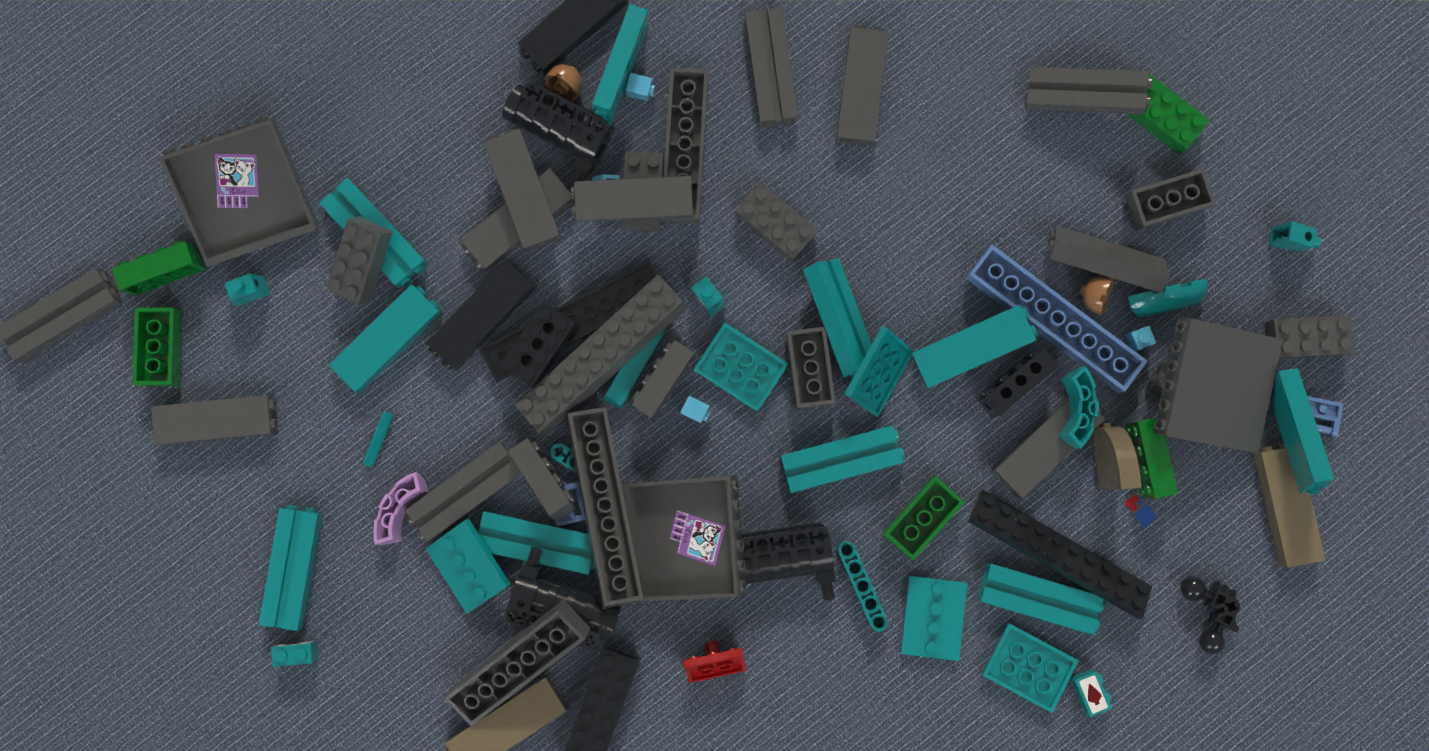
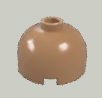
M557 65L544 78L547 81L545 84L546 88L573 102L582 91L583 80L578 70L573 66Z
M1096 276L1091 278L1086 285L1083 284L1080 295L1083 296L1082 302L1084 307L1093 313L1104 314L1110 300V292L1113 290L1114 279Z

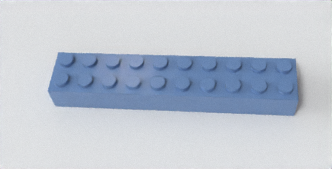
M994 245L987 248L965 277V279L1006 310L1018 305L1021 308L1026 307L1030 316L1027 321L1030 326L1034 324L1038 334L1079 365L1086 366L1091 374L1117 393L1125 392L1148 362Z

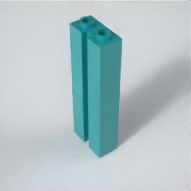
M629 4L592 102L593 114L605 119L610 126H612L630 73L648 29V21H646L648 10Z
M346 178L336 187L337 189L332 194L329 193L319 204L343 230L348 218L361 216L392 231L381 271L398 288L407 286L415 274H420L426 268L427 261L349 178Z
M839 258L827 262H816L804 268L803 272L843 377L851 375L853 378L872 344Z
M411 284L329 364L335 373L354 392L360 394L442 314L438 310L440 306L433 299L429 301L425 297L427 293L420 286L416 288Z
M1015 306L913 352V357L927 387H933L1036 341L1035 336H1038L1034 324L1030 326L1027 321L1030 316L1026 307Z
M1298 368L1278 371L1275 374L1270 401L1300 494H1318L1321 492V489L1328 487V484L1334 480V476Z
M889 426L781 455L780 459L789 492L794 493L903 463L902 459L905 458L902 447L898 448L897 440H900L897 429Z
M286 505V508H279L259 625L278 627L294 631L302 630L304 627L323 513H317V509L305 508V511L298 510V506Z
M483 511L479 536L490 553L527 561L533 546L543 550L539 564L588 575L591 574V570L595 571L588 533Z
M991 563L986 565L977 598L978 601L1092 635H1095V631L1097 632L1100 627V620H1097L1099 612L1102 613L1105 608L1104 599L1095 594Z

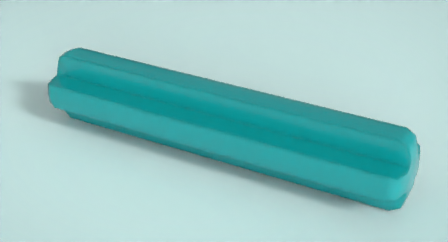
M386 411L382 413L364 457V465L374 466L393 414Z

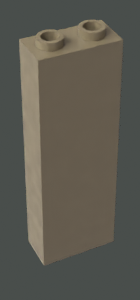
M1279 444L1277 449H1273L1272 446L1260 448L1261 452L1254 453L1279 567L1289 568L1325 561L1311 495H1308V493L1300 494L1285 445Z
M547 675L484 716L473 726L467 727L445 743L446 751H506L566 712L568 706Z

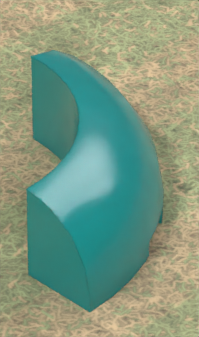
M1202 279L1191 281L1189 284L1184 283L1164 287V291L1161 293L1151 290L1129 296L1128 300L1134 313L1141 318L1195 306L1206 297L1208 291L1207 280Z
M1086 366L1075 369L1061 379L1069 395L1070 412L1064 428L1058 435L1067 444L1081 449L1092 435L1095 419L1098 417L1099 401H1097L1095 392L1096 385Z

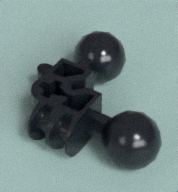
M1189 576L1181 582V594L1190 601L1202 599L1204 600V606L1216 609L1208 617V620L1212 621L1213 625L1211 629L1202 632L1199 636V644L1206 653L1217 654L1225 646V640L1222 635L1225 627L1233 632L1239 630L1235 619L1240 611V603L1235 599L1237 591L1235 589L1230 590L1227 585L1221 586L1219 581H1215L1210 589L1207 590L1200 578Z

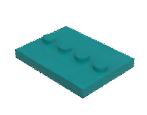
M724 322L693 371L758 412L789 363Z
M882 326L848 386L845 395L871 415L878 418L914 351L890 329Z
M469 519L464 520L426 548L429 556L466 614L511 585Z
M908 576L901 654L959 661L967 593L966 582Z
M1007 623L981 675L1053 713L1079 660Z

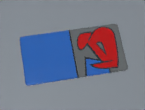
M1133 492L1123 501V504L1144 527H1147L1157 518L1136 492Z

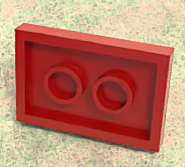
M709 641L708 644L705 643L703 645L706 656H693L688 658V660H684L689 683L747 671L742 648H730L725 652H720L718 641Z

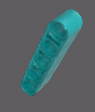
M667 328L660 332L620 369L604 397L605 401L619 409L623 407L665 336Z
M842 541L837 546V553L868 624L875 631H883L888 626V620L856 547L849 541ZM850 545V554L843 555L841 552L842 546ZM858 563L859 570L856 573H851L849 570L850 564ZM866 581L867 588L864 591H859L857 588L858 582ZM871 598L875 601V605L872 609H867L865 602ZM876 617L883 619V623L879 627L873 625V620Z

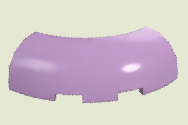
M418 472L409 474L396 482L390 492L383 497L378 507L380 509L377 519L374 520L375 545H386L402 541V522L406 514L404 510L409 508L419 497L429 493L424 478Z

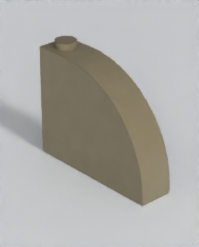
M1111 423L1100 424L1099 428L1093 431L1098 490L1142 488L1137 455L1129 434L1123 427H1111Z

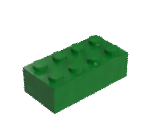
M1149 74L1148 78H1152L1151 89H1147V96H1150L1149 108H1145V114L1127 115L1180 155L1189 148L1210 120Z
M185 241L175 242L169 248H158L154 251L155 253L139 255L136 257V260L123 261L117 267L111 268L118 289L134 296L207 270L199 248Z
M135 308L132 385L140 387L181 386L182 310L176 308Z
M1156 418L1127 423V428H1125L1132 440L1137 455L1142 487L1138 488V492L1143 499H1157L1178 494L1166 438L1164 435L1153 433Z
M932 476L881 534L905 556L914 561L965 501L937 476Z

